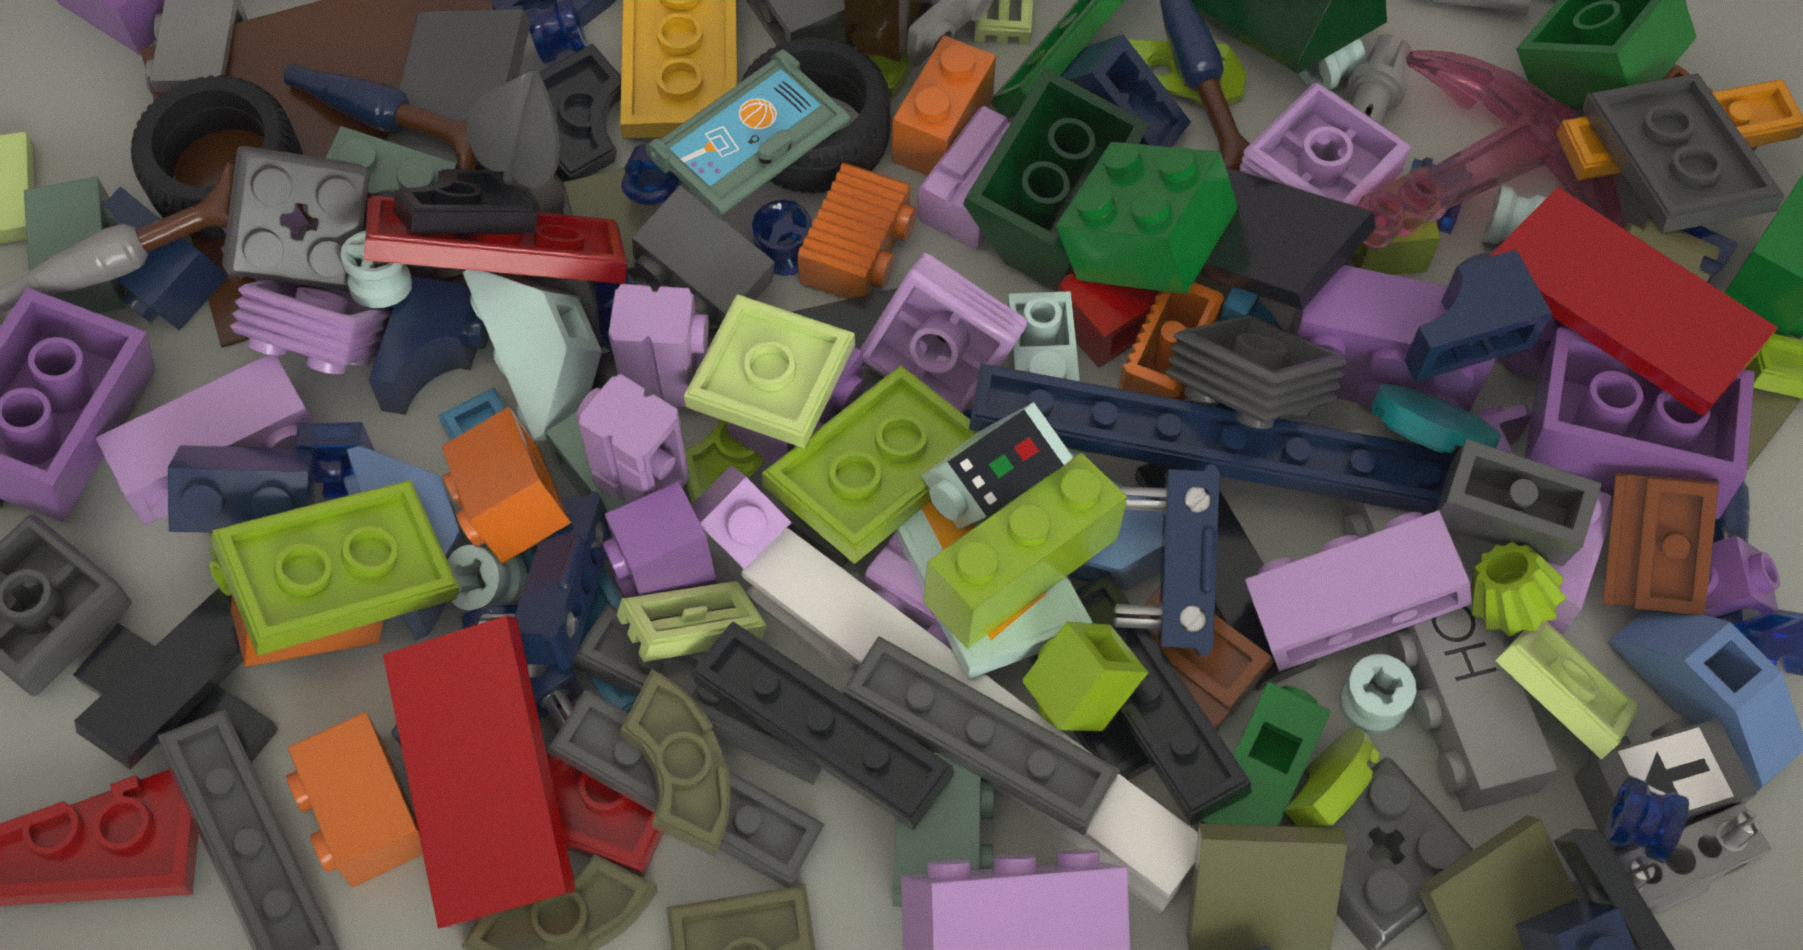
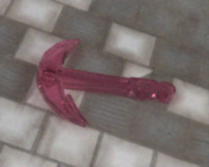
M1410 51L1406 57L1409 67L1437 85L1463 109H1471L1478 100L1499 118L1505 126L1432 168L1420 167L1384 185L1381 190L1364 195L1356 206L1373 211L1376 229L1363 242L1364 244L1374 248L1386 247L1396 235L1407 236L1440 219L1450 207L1539 166L1548 167L1573 197L1621 227V204L1613 174L1578 181L1556 135L1562 121L1578 118L1570 107L1557 102L1553 97L1516 73L1478 58L1447 51Z

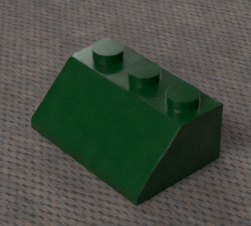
M1191 0L1205 22L1296 73L1304 71L1387 22L1386 0Z
M1044 68L965 197L963 205L1005 264L1058 291L1061 280L1068 274L1072 265L1056 224L1111 142L1140 144L1150 123Z

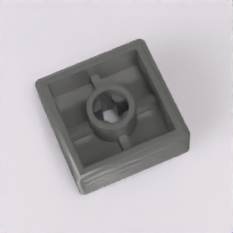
M240 146L236 154L222 265L227 273L233 276L349 291L347 284L349 274L346 273L342 264L341 248L348 238L362 232L370 171L357 163ZM302 203L303 210L312 217L310 225L301 226L299 233L291 234L290 228L280 221L282 213H293L295 204Z
M1246 315L1175 333L1173 336L1178 343L1170 347L1175 355L1168 358L1172 367L1165 370L1170 379L1185 385L1184 394L1188 398L1208 404L1220 402L1236 410L1234 417L1238 422L1253 428L1268 429L1273 426L1275 419L1285 416L1308 417L1313 408L1338 400L1333 391L1341 388L1337 382V379L1344 376L1340 367L1348 363L1343 356L1252 315Z
M36 515L27 516L0 541V670L30 696H37L132 604L131 599L117 581ZM34 600L38 602L35 607L26 610V607Z
M1388 757L1383 758L1370 768L1373 771V777L1351 807L1332 826L1324 827L1344 828L1348 845L1337 915L1367 950L1382 949L1424 915L1427 909L1416 887L1474 850L1401 768ZM1374 844L1376 846L1384 845L1393 855L1390 860L1383 858L1375 862L1368 852Z

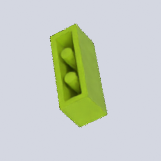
M1081 452L1063 467L1037 483L927 561L923 603L969 649V647L1116 541L1128 497Z

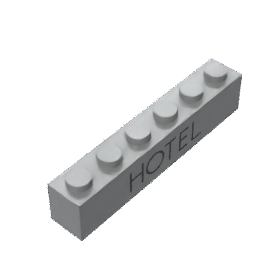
M1385 422L1350 430V432L1418 444L1385 426ZM1337 498L1344 514V536L1356 535L1359 538L1384 530L1385 525L1392 519L1406 513H1411V511ZM1448 529L1470 581L1471 588L1473 569L1457 532ZM1473 599L1472 605L1389 634V647L1392 657L1402 661L1410 669L1416 680L1417 692L1413 701L1414 711L1421 727L1424 730H1431L1440 752L1437 762L1442 782L1450 793L1456 792L1463 812L1539 793L1558 771L1523 686L1495 661L1506 649L1499 630L1487 631L1484 620L1472 616Z

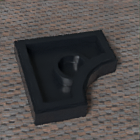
M592 43L539 72L555 113L560 144L559 163L555 173L562 182L591 176L614 163L617 150L607 134L606 118L611 107L621 100V75Z
M442 169V171H438L436 183L422 187L399 188V190L394 192L393 212L411 234L535 233L537 212L512 186H507L504 183L503 177L497 171Z

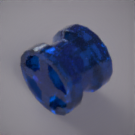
M557 0L554 6L546 9H541L537 6L525 9V13L531 19L529 29L531 38L544 64L556 61L559 53L568 50L577 52L588 46L579 15L572 0Z
M785 199L771 201L760 207L752 221L754 245L775 261L774 275L786 276L799 272V248L803 245L809 228L812 227L810 214L805 207L795 201ZM789 237L792 238V242H789L787 244H779L780 242L785 241V239Z
M1629 775L1619 788L1607 818L1604 837L1607 842L1620 847L1630 843L1643 849L1647 858L1664 864L1674 852L1681 838L1688 816L1689 799L1674 792L1664 795L1650 791L1646 781Z

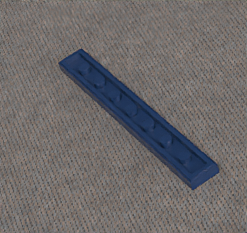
M983 363L980 364L969 430L980 431L1034 402L1066 448L1184 470L1202 471L1208 465H1215L1222 477L1405 511L1420 512L1422 514L1436 511L1450 464L1458 453L1457 451H1452V453L1444 451L1440 453L1420 444L1280 418L1274 420L1271 428H1253L1235 419L1236 410Z

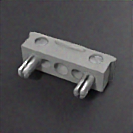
M1740 803L1678 831L1671 832L1617 856L1649 909L1657 913L1708 891L1711 882L1760 861L1761 857L1772 848L1760 830L1762 826L1761 820L1754 821L1758 815L1749 811L1744 803ZM1665 860L1671 863L1676 868L1677 873L1672 871L1666 865ZM1578 880L1572 882L1571 885L1577 898L1590 901Z

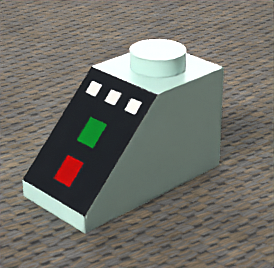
M1033 402L975 433L923 473L921 478L930 489V498L935 508L944 517L952 520L958 529H961L997 511L1073 459V456Z

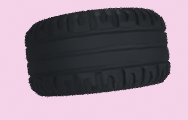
M813 37L794 39L793 41H786L784 44H778L775 48L768 49L767 53H762L759 58L753 61V64L744 73L741 82L769 63L771 56L782 49L786 50L800 62V71L829 97L845 102L859 114L851 124L831 134L770 179L769 182L772 181L777 186L782 185L784 189L790 188L794 192L825 193V191L831 189L832 182L835 181L837 172L840 171L843 162L869 171L874 170L883 157L890 138L891 100L888 84L883 73L867 54H863L859 49H855L852 45H846L842 41L838 42L834 39ZM760 160L762 164L771 163L770 160Z
M208 75L207 78L201 76L194 80L189 79L188 82H181L178 86L169 88V91L161 93L159 98L153 100V104L148 105L147 111L142 113L141 119L138 120L137 127L133 131L131 140V160L134 173L152 205L163 218L197 205L215 187V185L193 186L174 179V169L182 153L197 139L209 133L226 129L246 130L264 138L262 149L303 155L296 133L281 104L259 85L239 77L235 79L233 76L224 77L223 75H218L217 77ZM209 226L191 234L205 239L212 238L218 240L220 237L226 238L223 228L217 226Z

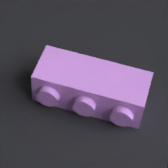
M268 354L99 435L95 439L124 497L143 524L147 525L159 518H168V466L180 445L304 449L306 445L320 439V436L277 355Z
M1440 510L1424 516L1420 512L1400 515L1389 521L1382 531L1362 538L1356 535L1338 537L1326 543L1321 548L1320 553L1297 561L1293 558H1281L1271 561L1262 566L1257 571V575L1245 579L1279 672L1472 605L1470 581Z
M1074 849L1057 851V863L1036 865L1035 855H998L993 857V868L971 870L970 860H933L927 862V874L901 876L903 950H1130L1128 868L1100 862V852L1098 850Z

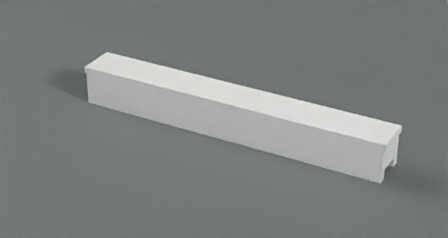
M786 528L745 570H742V578L752 584L746 591V594L754 606L850 679L878 636L1089 752L1061 730H1058L1054 725L1049 724L1041 715L987 675L982 674L968 680L952 649L789 528ZM1120 774L1085 835L1080 834L994 785L997 791L1073 849L1098 850L1100 852V862L1127 867L1128 890L1160 915L1194 872L1198 832Z

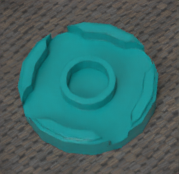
M1382 384L1378 388L1370 406L1372 414L1381 416L1380 420L1386 423V427L1413 442L1440 453L1444 451L1452 453L1454 446L1462 447L1466 439L1497 448L1502 434L1494 426L1479 416L1441 398L1404 386Z

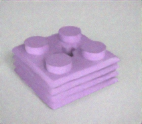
M1312 83L1244 150L1240 172L1367 209L1402 173V167L1406 164L1405 160L1408 158L1411 146L1320 83Z
M923 253L908 271L860 348V351L863 352V363L884 377L902 365L966 416L973 407L980 364L1000 367L1027 327L1028 322L1023 316L930 254ZM937 335L943 337L948 343L941 342Z
M262 280L248 283L238 288L242 297L235 300L240 309L232 313L237 321L229 326L234 333L249 337L247 346L252 350L278 356L285 355L287 350L308 356L306 365L314 370L329 374H344L346 365L367 366L370 363V358L377 355L394 305L385 308H369L361 306L354 301L347 290Z

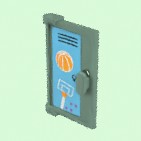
M782 49L771 56L769 63L663 138H656L648 143L645 148L650 159L665 173L671 171L717 215L722 216L848 123L851 118L842 107L800 71V62L786 50ZM760 160H770L771 163L762 164Z

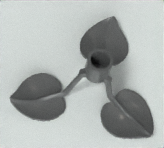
M533 70L522 74L508 83L493 88L479 97L471 107L467 118V135L472 151L482 166L491 171H504V183L507 186H512L536 212L560 214L564 208V194L560 185L552 178L557 170L560 157L558 128L552 102L539 72ZM399 189L381 190L368 197L382 196L394 198L395 190ZM368 197L366 200L362 231L366 230ZM406 264L411 276L429 279L436 267ZM531 275L520 276L578 296L600 348L602 349L605 346L599 327L598 302L591 281Z

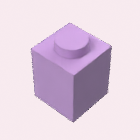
M732 465L691 505L702 528L744 570L792 523L745 475Z

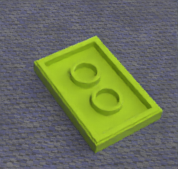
M900 365L812 433L805 449L799 446L794 447L763 471L762 484L764 488L855 564L931 501L930 489L921 478V475L979 431L969 430L970 419Z
M411 480L212 530L213 547L257 656L457 599L458 583Z

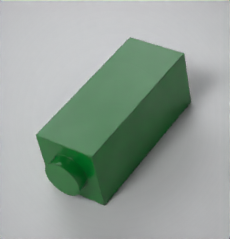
M1268 681L1233 754L1250 779L1252 792L1202 819L1201 823L1279 826L1285 813L1284 810L1289 805L1331 711L1319 706L1316 699L1302 689L1293 686L1279 687Z

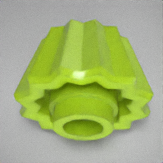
M1513 541L1505 546L1495 544L1491 552L1481 554V562L1474 566L1471 583V598L1473 599L1472 616L1484 620L1487 631L1503 630L1510 637L1522 630L1536 633L1542 622L1556 619V607L1567 599L1560 590L1564 577L1529 545L1518 546Z

